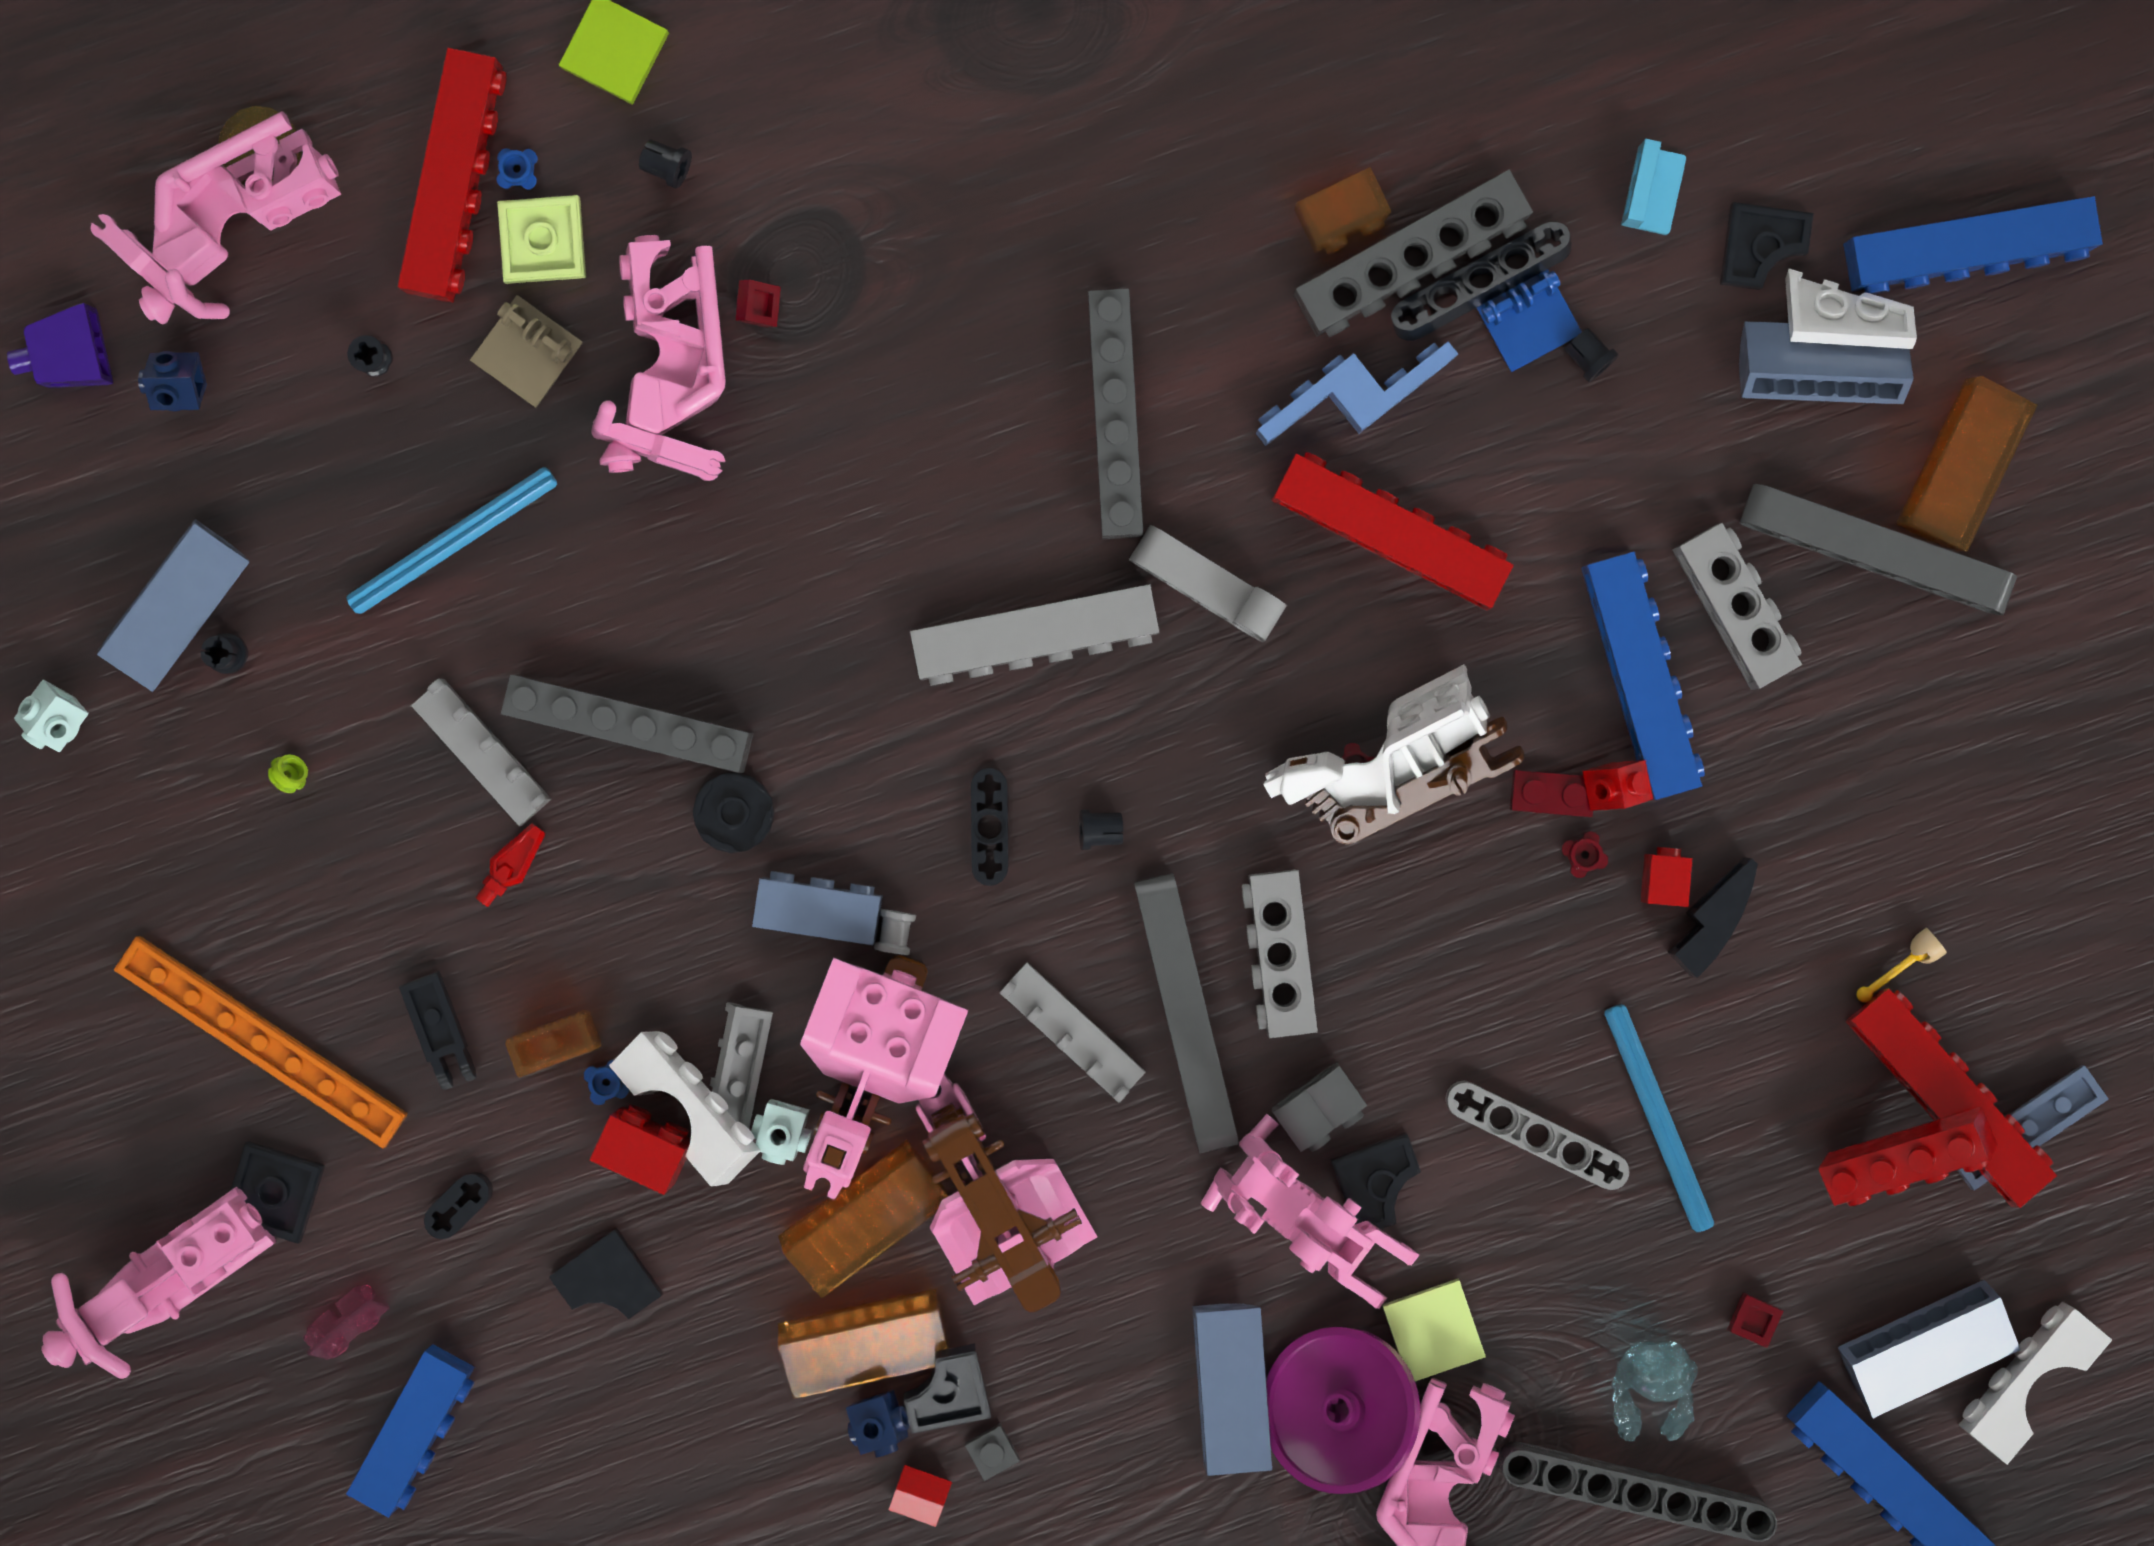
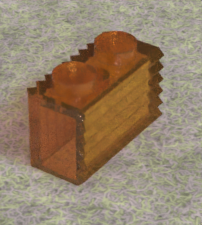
M586 1009L518 1035L516 1034L508 1038L505 1043L518 1078L602 1046L590 1011Z

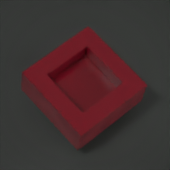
M750 279L739 280L735 321L762 327H777L781 287Z
M1743 1292L1727 1330L1768 1348L1784 1311Z

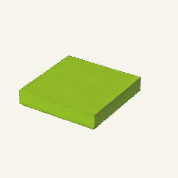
M592 0L559 63V67L633 105L669 32L667 29L610 0Z

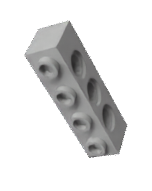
M1720 523L1677 546L1672 551L1751 690L1760 689L1801 666L1802 663L1798 658L1801 655V649L1795 638L1790 633L1785 635L1778 622L1781 619V614L1772 599L1764 598L1758 587L1762 582L1757 570L1751 563L1745 564L1738 550L1742 546L1736 533L1730 527L1726 529L1723 523ZM1717 558L1724 560L1729 567L1728 577L1724 581L1718 580L1712 573V564ZM1736 594L1745 596L1749 602V609L1744 616L1737 615L1732 609V599ZM1757 629L1763 630L1769 639L1768 646L1764 651H1758L1752 644V635Z
M1293 869L1248 875L1249 884L1242 885L1244 909L1252 908L1254 923L1246 925L1249 949L1257 948L1258 964L1251 965L1254 989H1261L1263 1005H1256L1259 1029H1266L1269 1038L1318 1033L1299 870ZM1271 902L1281 903L1285 910L1283 920L1275 925L1267 924L1263 919V909ZM1278 942L1285 943L1290 951L1288 960L1280 965L1270 963L1267 956L1269 948ZM1281 983L1291 984L1294 988L1292 1001L1285 1005L1275 1003L1272 998L1274 988Z

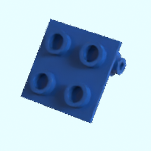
M1547 269L1477 307L1510 372L1573 340L1582 332L1558 289L1561 283L1554 271L1549 272Z

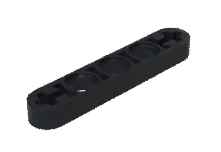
M1559 222L1542 224L1400 301L1395 305L1391 314L1396 335L1406 341L1420 339L1487 301L1505 293L1509 289L1516 287L1520 283L1562 262L1569 256L1572 248L1569 229ZM1552 238L1555 242L1559 241L1560 245L1554 247L1551 243L1546 244V240ZM1532 247H1535L1536 253L1539 252L1540 257H1535V253ZM1514 255H1523L1529 260L1524 267L1519 269H1512L1506 265L1507 260ZM1479 274H1487L1493 278L1491 284L1485 288H1475L1470 284L1471 280ZM1445 293H1450L1457 297L1455 304L1447 308H1441L1435 304L1437 297ZM1428 304L1431 316H1428L1427 309L1424 310V305ZM1410 315L1413 319L1417 318V322L1411 325L1410 322L1404 321V317Z

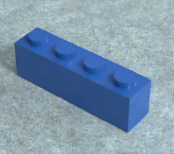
M434 1344L426 1349L346 1495L388 1518L398 1507L405 1510L417 1489L411 1485L417 1472L424 1475L436 1454L430 1448L437 1436L444 1439L455 1420V1417L450 1415L456 1401L460 1403L465 1401L475 1383L469 1379L475 1367Z

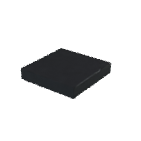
M248 1141L245 1142L231 1190L237 1187L244 1192L248 1198L245 1200L246 1204L250 1203L257 1209L262 1218V1227L272 1236L299 1244L302 1242L325 1165Z

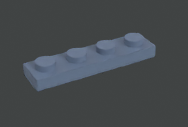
M2080 1065L2018 1107L2010 1115L2024 1128L2025 1133L2022 1137L2033 1148L2035 1145L2041 1146L2109 1099L2086 1066ZM1963 1168L1957 1170L1971 1190L1975 1191L1988 1182L1978 1170L1973 1172H1964Z

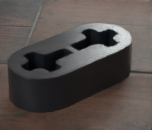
M471 1172L458 1179L426 1212L424 1225L427 1232L434 1238L447 1239L460 1231L490 1200L493 1189L488 1177L482 1173ZM465 1182L469 1185H473L476 1182L482 1187L478 1192L481 1197L480 1201L474 1197L464 1205L459 1200L467 1192V1188L464 1185ZM453 1206L458 1211L449 1221L453 1227L444 1226L440 1229L435 1224L439 1219L436 1211L443 1214Z

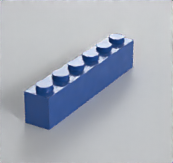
M2095 196L1856 236L1843 244L1851 291L1864 289L1865 292L1873 295L1889 292V285L1904 283L1905 289L1926 286L1930 284L1929 278L1944 276L1945 282L1959 281L1970 278V271L1984 269L1985 276L2010 271L2009 265L2024 262L2025 269L2041 267L2050 264L2049 258L2064 256L2065 262L2078 261L2089 258V251L2103 245Z
M1630 552L1581 567L1636 760H1646L1653 800L1702 787L1700 777L1705 776L1704 766L1699 754H1693L1689 738L1693 737V729L1688 715H1682L1678 699L1682 698V691L1675 675L1670 676L1666 661L1671 659L1670 649L1664 636L1659 637L1655 622L1660 619L1659 611L1654 598L1647 597L1644 583L1648 582V573L1642 558L1636 559L1635 552Z
M1820 1381L1786 1415L1796 1425L1791 1432L1808 1448L1814 1443L1825 1452L1820 1459L1835 1474L1840 1476L1845 1471L1855 1480L1850 1486L1851 1489L1867 1504L1875 1499L1885 1508L1879 1515L1897 1532L1904 1526L1914 1536L1909 1541L1912 1546H1996Z

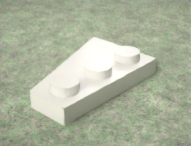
M1788 269L1785 281L1790 342L1913 349L1917 339L1914 307L1867 292L1860 296L1838 290V283L1825 279L1823 284L1815 283L1801 278L1802 272Z

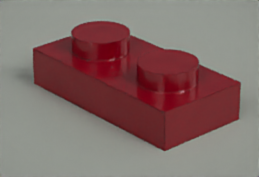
M1513 770L1510 810L1593 817V811H1590L1583 776Z

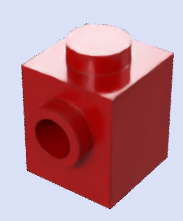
M1646 760L1610 762L1582 771L1590 811L1626 809L1653 800Z

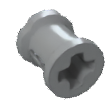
M881 909L880 916L883 917L880 940L875 943L874 949L888 953L910 955V948L907 946L910 925L911 922L916 920V915L902 911Z

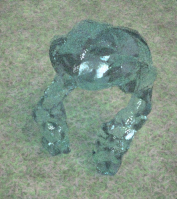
M1671 1341L1658 1344L1653 1342L1635 1343L1626 1351L1621 1362L1617 1364V1371L1611 1385L1614 1389L1612 1394L1615 1409L1613 1413L1614 1423L1618 1427L1620 1438L1633 1442L1636 1436L1640 1435L1642 1429L1641 1411L1634 1405L1629 1388L1634 1389L1653 1402H1671L1679 1399L1675 1408L1668 1414L1664 1425L1660 1428V1433L1666 1435L1668 1441L1677 1440L1683 1436L1684 1431L1688 1428V1424L1694 1421L1691 1386L1698 1375V1367L1694 1361L1690 1360L1688 1353L1680 1344Z

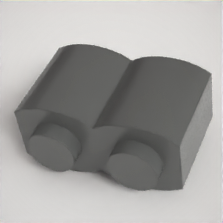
M1338 1062L1312 1078L1304 1086L1286 1096L1271 1109L1300 1152L1307 1148L1314 1152L1331 1139L1328 1133L1340 1125L1344 1129L1349 1128L1363 1118L1364 1114L1361 1110L1367 1104Z

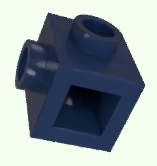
M163 351L150 353L145 369H141L138 376L140 392L146 394L150 410L180 411L200 409L207 383L199 352L174 353Z
M894 1390L857 1401L846 1407L850 1420L848 1423V1434L852 1444L858 1446L860 1455L874 1451L876 1458L898 1451L897 1443L909 1437L907 1432L910 1427L909 1418L905 1408L899 1406Z

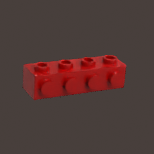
M1978 1107L1829 1152L1818 1170L1834 1206L1846 1202L1849 1206H1856L1872 1198L1871 1195L1886 1191L1887 1195H1894L1905 1191L1914 1182L1924 1180L1926 1184H1931L1948 1177V1172L1962 1168L1964 1172L1979 1170L1988 1164L1997 1146V1142L1982 1107Z

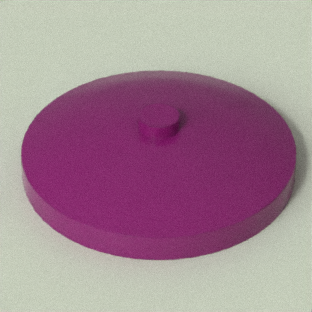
M1349 1327L1318 1329L1301 1336L1287 1346L1269 1371L1266 1379L1271 1450L1284 1469L1304 1485L1332 1494H1348L1369 1490L1393 1476L1409 1457L1417 1439L1420 1425L1419 1394L1413 1375L1405 1361L1393 1347L1381 1338L1367 1331Z

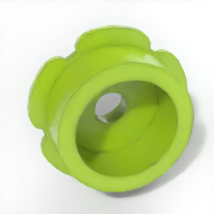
M288 754L272 760V767L268 769V777L276 788L284 793H294L296 789L301 790L305 786L308 769L302 759Z

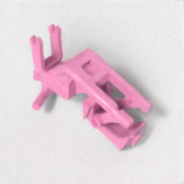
M283 111L158 176L155 183V230L152 253L138 241L135 234L129 230L120 229L115 220L108 215H98L100 220L106 225L103 230L91 223L93 235L107 244L126 264L154 287H143L141 289L143 297L139 299L140 307L149 320L153 321L156 319L160 324L167 323L175 307L174 303L198 319H225L229 316L230 310L226 304L201 302L194 297L185 284L188 286L197 284L227 259L228 252L220 244L223 226L232 215L247 213L272 231L277 227L288 224L292 219L312 209L322 207L329 200L341 195L335 180L339 174L334 162L328 154L321 155L312 147V141L303 129L279 140L280 144H278L276 137L292 129L289 119ZM252 149L255 151L254 154L228 167L223 166L228 161ZM303 151L299 165L296 167L297 157L295 154Z
M657 235L638 236L634 238L635 242L628 243L626 255L619 256L621 279L629 280L630 296H624L623 298L625 320H633L634 333H637V335L657 341L660 352L656 363L650 369L643 373H636L632 378L626 425L622 423L612 424L616 413V405L612 401H604L600 405L597 416L593 421L591 433L596 439L610 442L599 460L600 465L608 466L611 473L633 471V464L641 461L639 456L641 455L655 463L698 476L704 481H712L723 471L719 469L721 468L719 462H726L720 452L709 451L662 436L664 433L714 404L725 389L726 379L712 246L696 247V256L691 257L692 267L685 270L681 277L663 288L650 290L651 266L658 258L667 255L671 244L670 240L659 241V236ZM685 300H695L698 329L681 324L679 320L665 318L663 314Z
M235 1187L197 1215L176 1227L167 1236L156 1241L153 1246L143 1253L131 1252L129 1255L131 1261L106 1284L98 1295L83 1304L79 1309L74 1307L68 1277L63 1273L55 1274L51 1279V1285L59 1317L56 1320V1324L63 1331H48L43 1335L44 1345H42V1353L47 1361L54 1366L59 1365L69 1368L74 1363L76 1353L78 1352L86 1366L93 1362L117 1378L124 1379L128 1377L131 1372L130 1365L107 1351L104 1347L123 1333L129 1334L161 1323L170 1317L174 1320L178 1319L182 1308L276 1243L275 1237L262 1227V1218L257 1209L250 1203L246 1204L245 1200L248 1198L244 1192Z
M1436 1378L1431 1379L1420 1403V1425L1414 1447L1402 1467L1390 1477L1376 1512L1378 1523L1397 1546H1466L1468 1527L1453 1514L1448 1499L1449 1493L1457 1483L1474 1484L1478 1483L1482 1473L1491 1475L1499 1453L1492 1450L1498 1435L1506 1438L1515 1417L1514 1414L1508 1412L1511 1402L1504 1399L1506 1394L1504 1391L1486 1383H1483L1481 1389L1475 1386L1472 1387L1469 1396L1477 1402L1481 1411L1482 1426L1477 1440L1467 1435L1451 1415L1448 1405L1440 1402L1447 1384ZM1428 1429L1439 1434L1454 1453L1455 1461L1416 1460Z

